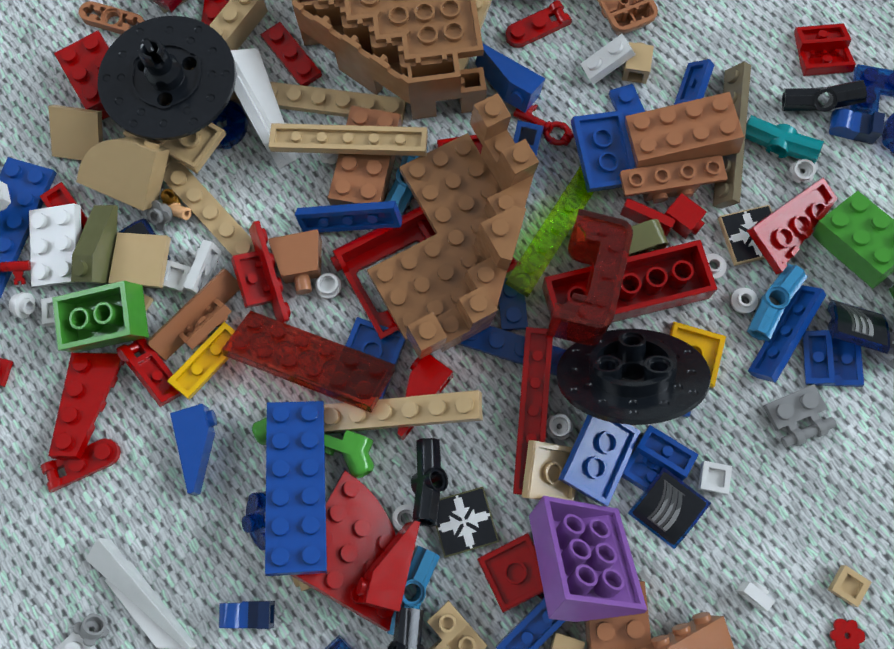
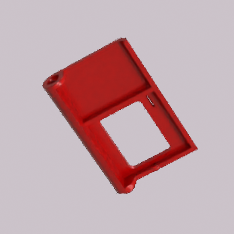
M420 206L401 216L402 225L400 228L374 229L332 251L334 256L330 260L337 272L342 270L381 340L399 331L388 310L382 313L377 312L357 277V273L415 242L420 243L435 235ZM514 257L507 273L521 266ZM379 325L388 327V329L382 331Z

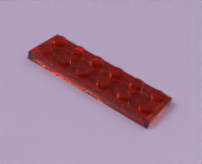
M251 310L222 348L223 355L370 413L395 372V364Z

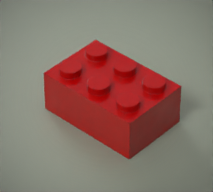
M98 30L55 52L54 55L84 108L102 111V120L110 116L104 109L99 97L98 73L109 45Z

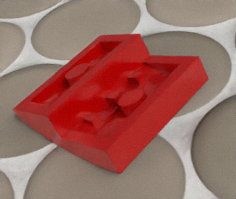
M844 23L795 27L794 35L803 76L853 72L856 63L848 48L851 37Z

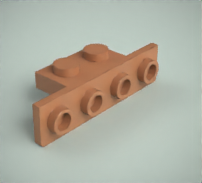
M721 155L622 170L619 174L624 197L643 194L644 202L653 201V203L665 202L670 197H679L681 193L690 198L701 185L728 180Z
M222 269L148 339L147 344L164 360H167L184 343L192 350L196 346L203 344L207 340L208 334L215 327H219L226 322L228 315L232 312L225 303L240 290L237 280L226 269Z

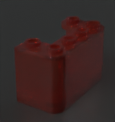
M582 209L578 210L568 244V253L573 260L591 265L585 294L573 292L571 299L567 303H555L546 335L591 346L598 344L602 340L614 319L633 238V229L627 221Z

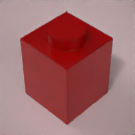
M681 193L665 212V215L676 220L672 229L686 239L690 233L696 235L705 224L702 219L707 211Z

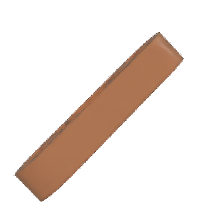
M93 1L85 2L79 8V15L85 24L118 34H123L130 29V25H136L137 22L139 24L144 21L143 17L139 14ZM93 11H95L97 14H90L89 17L87 15V13H92ZM111 17H119L117 23L108 24V20Z

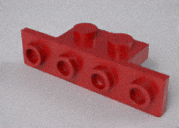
M254 221L249 228V233L255 251L233 255L231 262L245 308L271 303L277 325L281 327L289 321L291 315L290 307L287 302H284L282 297L283 285L281 279L276 277L274 255L268 251L266 244L268 242L267 232L265 228H261L260 221Z

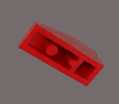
M430 354L421 359L417 357L410 367L412 371L409 376L405 397L440 394L453 378V371ZM414 426L398 428L397 434L399 438L404 440Z
M412 521L406 523L365 572L364 577L360 578L356 594L359 596V604L389 612H400L420 522Z

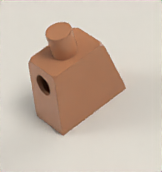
M318 229L269 238L272 253L285 284L294 282L296 294L298 295L311 293L310 279L321 276L322 239Z

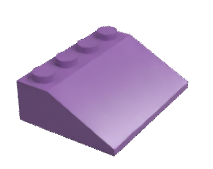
M543 496L530 513L529 520L549 619L581 622L645 613L647 607L619 509Z

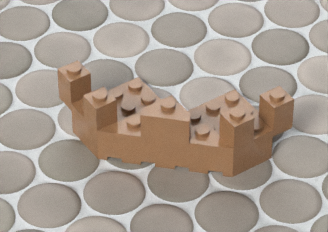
M292 0V6L304 45H324L335 53L339 70L369 91L378 95L384 86L409 103L412 120L437 117L436 101L459 99L461 113L472 112L474 104L486 99L487 88L483 67L460 70L458 60L460 58L483 56L484 53L476 0Z
M498 93L473 106L470 125L483 145L481 154L469 134L466 133L428 152L426 156H420L399 167L401 175L434 230L435 235L367 269L370 279L405 342L410 341L419 359L438 349L444 352L489 328L498 311L497 306L504 280L513 259L526 212V201L534 173L539 164V160L526 139L515 144L507 131L511 114Z

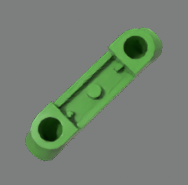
M267 417L253 423L252 426L253 434L261 445H266ZM346 430L343 440L324 434L325 454L333 456L334 452L342 454L352 476L358 479L373 471L374 464L369 455L374 442L372 439Z

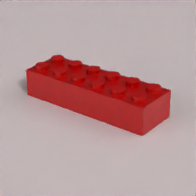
M696 240L544 277L542 290L555 334L560 336L707 300L716 292L717 286L701 240Z

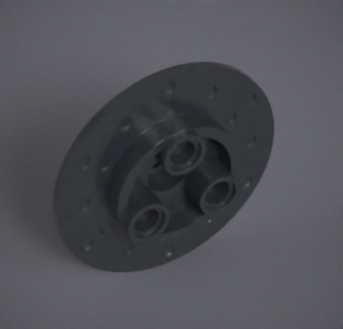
M183 16L152 18L136 24L125 31L109 47L99 68V97L111 119L130 134L144 139L162 141L183 138L208 126L225 109L235 87V61L226 41L209 25Z
M643 329L609 330L585 337L569 347L563 353L557 365L558 387L563 396L574 407L592 417L619 424H655L683 416L696 408L704 400L711 380L709 366L704 357L695 348L671 335Z

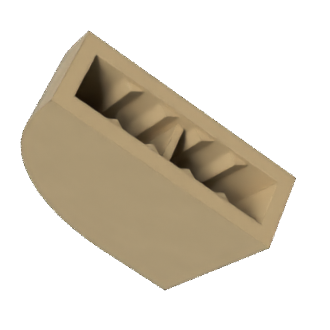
M122 137L102 141L93 146L82 159L76 182L139 210L151 209L152 201L159 200L170 149L160 146L161 143L157 140L139 137Z

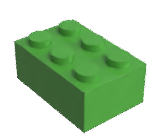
M856 191L818 222L813 233L814 238L872 289L894 272V219L859 191Z
M120 281L52 297L58 351L79 353L149 337L143 286L140 284Z

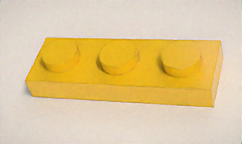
M224 322L169 378L168 383L190 400L245 342V338Z

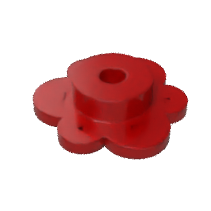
M838 618L833 622L834 630L830 632V638L835 641L836 649H860L859 644L864 642L865 633L857 628L858 624L855 620L846 621Z

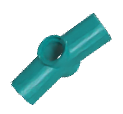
M752 115L746 124L745 139L766 147L767 153L771 151L779 155V158L791 156L801 160L808 159L815 164L824 144V141L798 134L797 130L788 124L773 125Z

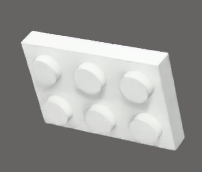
M73 203L29 210L31 287L39 288L80 283L71 282L72 254L82 233L81 206Z

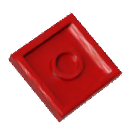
M528 533L477 559L503 613L544 593L535 545Z

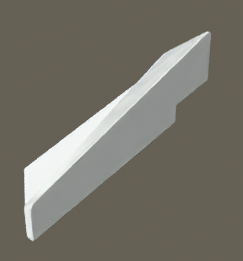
M256 48L231 50L237 73L234 91L263 145L271 153L280 169L296 161L297 157L295 152H271L268 147L271 123H285L260 52Z
M98 538L88 553L86 560L106 578L105 582L155 647L194 649L197 645L133 563L127 561L111 539Z

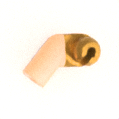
M165 189L161 192L160 197L163 203L171 208L173 217L188 220L191 217V209L181 205L179 197L172 189Z

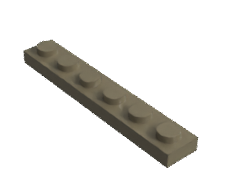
M745 61L725 70L723 93L730 92L744 134V140L739 153L722 156L728 180L717 182L714 185L713 206L716 208H725L740 203L751 65Z

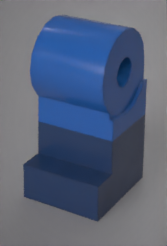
M845 108L836 109L831 113L829 134L873 145L883 134L885 113L874 112L870 115L860 112L855 113Z
M275 601L220 603L219 628H274Z

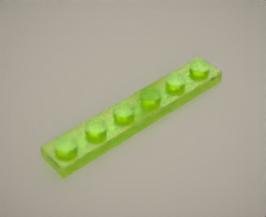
M581 166L506 280V285L527 298L594 193H587Z

